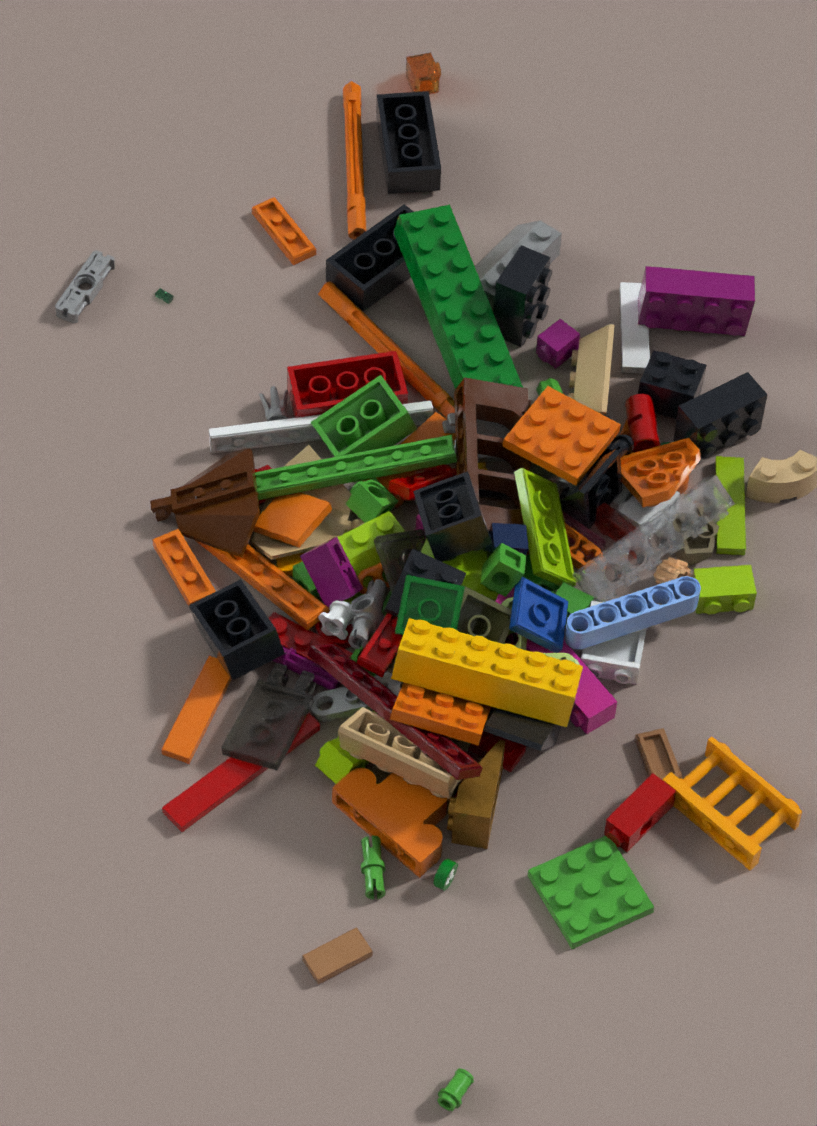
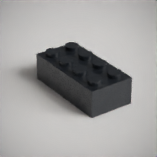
M429 91L377 94L376 119L388 194L440 190L441 163Z
M405 204L326 260V282H333L363 312L411 277L394 235L399 215L414 212Z

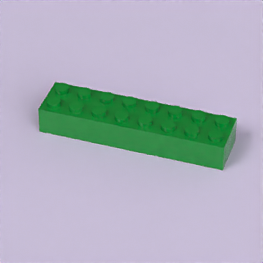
M450 204L399 215L394 235L454 388L458 387L464 377L523 388Z

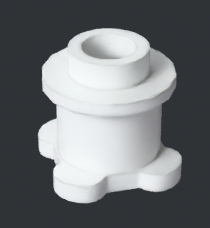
M345 601L332 602L329 613L322 612L318 617L322 623L321 630L328 636L333 635L341 640L346 639L348 632L345 629L349 624H352L354 615L350 610V604Z

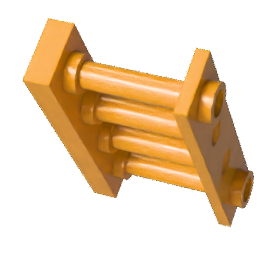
M711 736L707 741L705 751L707 758L683 779L670 772L663 778V781L676 790L674 807L751 871L759 863L762 850L759 845L784 822L796 830L799 827L802 810H800L795 801L787 799L735 756L726 744L718 742ZM716 765L729 775L706 798L700 797L691 789ZM739 784L752 794L729 816H723L714 808L718 802ZM761 803L774 813L751 836L744 834L736 827Z

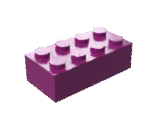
M646 266L638 296V325L677 331L684 330L745 336L755 304V277Z

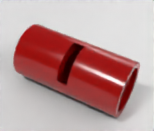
M646 394L630 396L625 401L630 437L634 441L633 452L636 453L660 446L652 398Z

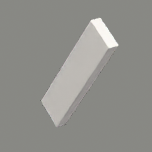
M620 282L622 373L643 374L650 359L649 328L646 325H638V296L641 283Z

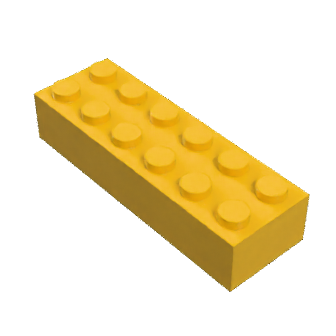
M409 618L398 648L391 679L567 727L583 666L575 664L570 660L552 658L541 652H530L517 648L512 644H501L488 640L483 636H472L459 632L454 628H443L432 625L425 620Z

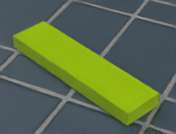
M716 456L715 505L723 506L722 515L717 514L719 529L716 535V554L745 555L744 458Z

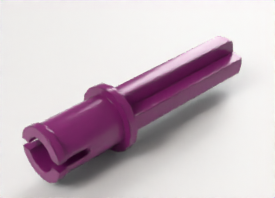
M283 647L285 654L272 660L281 665L282 670L286 671L289 669L329 690L339 688L341 685L337 679L320 665L296 654V650L293 648L287 649Z

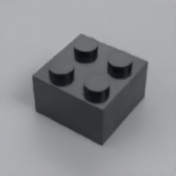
M653 350L640 380L638 394H646L652 398L656 414L677 419L679 405L700 396L707 365L692 359H684L666 352Z

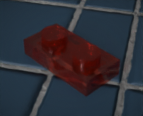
M604 502L596 511L595 526H597V529L603 535H608L614 540L622 551L630 553L637 559L644 553L647 536L607 503Z

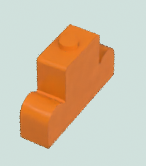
M366 768L352 770L332 787V803L371 837L378 836L381 839L380 845L420 878L439 861L442 854L443 835L435 825L446 816L447 798L437 797L429 789L420 785L407 783L403 777L393 772L380 784H377L374 773Z

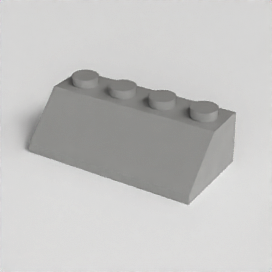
M541 220L517 225L475 266L493 313L496 281L519 247L522 245L551 257V264L560 255L561 232Z

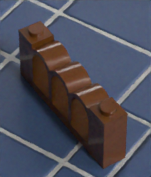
M464 377L454 391L457 475L468 471L478 502L479 489L506 494L514 502L516 509L479 504L488 531L492 523L524 525L515 475L478 469V454L504 459L510 463L514 471L520 468L529 471L531 461L503 447L504 438L477 434L476 419L499 423L511 431L531 407V401L528 400V388Z

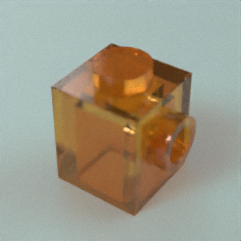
M431 52L406 57V78L412 92L429 91V94L438 93L441 68L439 62L434 61Z

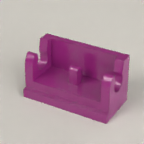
M337 537L310 549V551L300 556L321 599L327 607H330L332 602L346 600L363 589Z

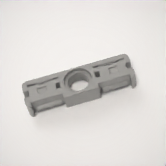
M97 250L92 252L56 303L55 309L58 318L71 323L78 322V316L87 304L92 303L103 287V281L112 268L115 269L113 256L107 255L104 257L103 253ZM83 283H89L92 285V288L81 290L78 286Z

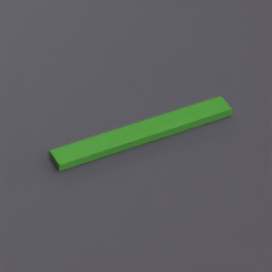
M452 435L255 472L258 500L455 463L457 458Z

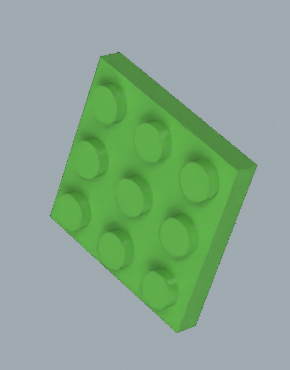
M606 836L528 870V878L571 949L654 912V905L617 846Z

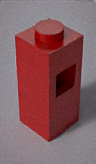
M652 773L606 819L604 835L613 841L617 847L628 852L674 806L676 790Z

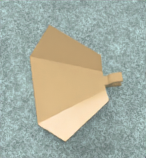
M308 445L285 466L322 459ZM344 484L301 492L330 502L332 510L300 548L256 532L252 539L254 548L273 560L310 551V549L364 524L361 519L350 521L351 509L346 505V502L352 494ZM275 497L268 498L265 501L262 512L273 501Z

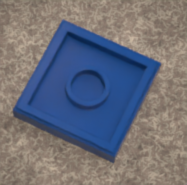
M522 577L514 589L509 630L554 653H558L563 649L569 601Z

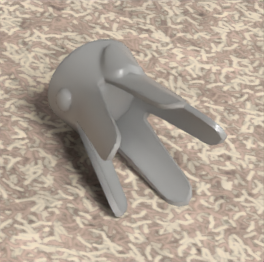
M272 386L270 389L271 405L266 401L264 395L259 393L265 408L267 421L288 419L286 412L288 390H285L283 400L279 401L277 388Z

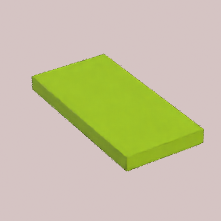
M524 468L514 471L523 522L527 529L528 548L533 574L559 586L563 582L572 587L576 586L557 484Z

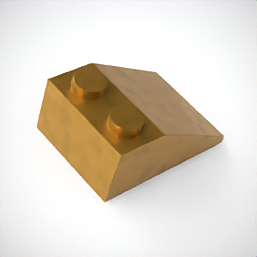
M499 739L479 762L481 767H483L480 777L464 779L459 785L457 797L450 798L447 830L452 831L451 843L488 849L503 771L506 740Z

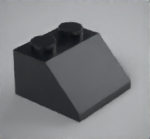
M412 549L384 611L398 617L406 575L461 585L466 573Z

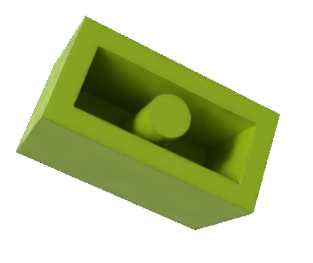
M751 565L698 568L693 570V578L697 579L701 586L697 608L695 609L696 614H716L728 611L745 612L754 609L757 592Z

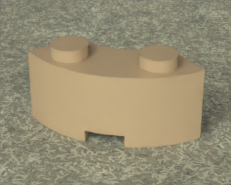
M802 450L784 460H771L762 457L749 476L745 497L759 502L780 503V500L794 497L800 499L808 495L817 487V457Z

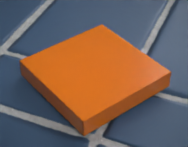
M301 492L277 496L259 515L253 531L300 548L331 512L332 507L330 502Z

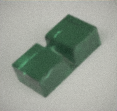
M161 288L155 293L156 297L159 299L163 298V301L168 304L174 299L173 295Z

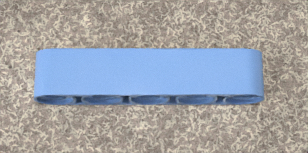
M684 576L570 614L567 619L565 642L572 649H584L690 614L697 608L701 590L700 583L693 577Z

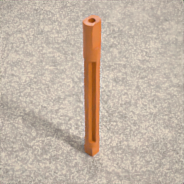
M350 81L343 87V107L345 115L348 236L355 240L366 232L367 229L363 175L361 86Z
M329 281L323 285L318 295L378 353L397 350L404 378L427 401H432V406L446 418L448 414L455 413L453 398L333 282Z

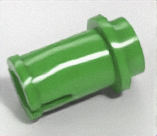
M458 1068L448 1085L440 1089L437 1101L441 1107L448 1111H453L461 1106L462 1097L474 1082V1077L468 1071Z

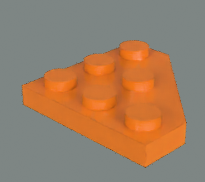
M690 438L625 455L621 458L622 483L642 507H653L661 502L668 501L701 460L700 449Z

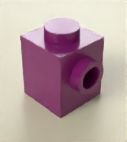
M559 319L537 336L536 354L543 362L550 364L556 369L572 357L573 350H578L580 333L562 319Z

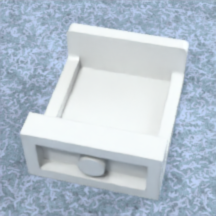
M591 601V606H594V605H597V604H600V603H603V602ZM647 628L584 648L581 660L597 679L614 680L621 684H637Z

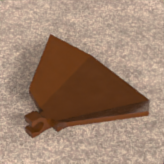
M247 448L230 452L183 486L171 489V496L151 500V510L153 513L155 512L157 521L168 519L173 512L178 529L184 537L242 558L260 515L252 450Z

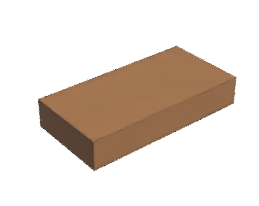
M664 728L635 734V743L648 777L654 773L663 780L664 777L672 772L678 778L683 779Z
M356 927L302 955V961L319 985L372 957L373 951Z

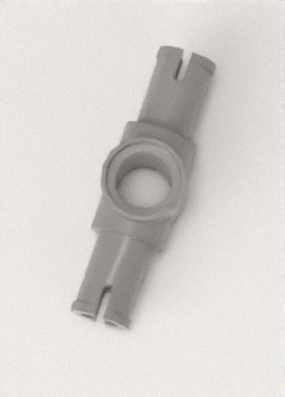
M377 579L375 583L373 580L370 581L366 594L357 597L350 604V610L354 615V619L352 622L353 630L348 642L355 649H360L361 646L362 648L366 647L370 633H374L384 619L381 610L383 608L382 599L387 586L382 580Z

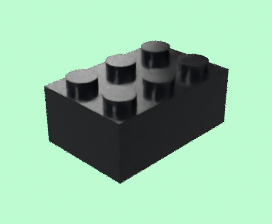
M522 245L496 281L494 316L504 340L519 347L523 346L527 338L531 339L533 337L538 321H543L547 315L549 306L546 305V300L551 290L548 287V282L552 276V270L550 269L551 257Z
M746 372L679 405L674 442L690 438L700 449L701 459H706L714 452L724 447H731L738 440L756 434L761 429L767 393L749 372Z
M241 579L189 605L199 632L232 681L285 654L276 628Z

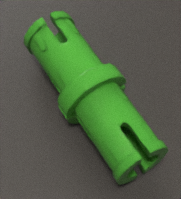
M369 836L361 840L364 860L361 863V872L365 875V896L369 899H374L375 887L378 899L385 896L383 880L385 862L381 860V839L378 836H372L373 847H370Z

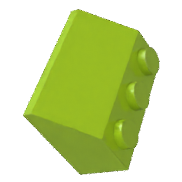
M390 511L337 537L357 576L363 569L384 560H397L400 556L406 558L403 565L405 566L408 559L407 554L412 551V546L405 530ZM385 567L382 572L384 581L389 582L394 578L395 571L393 567ZM366 576L363 580V586L367 588L369 582L373 579L370 576ZM358 592L354 596L343 601L351 604L353 600L364 594Z

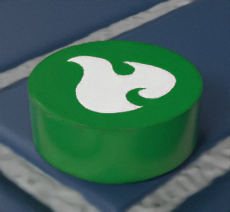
M448 858L445 859L435 874L434 886L446 891L455 877L458 863Z

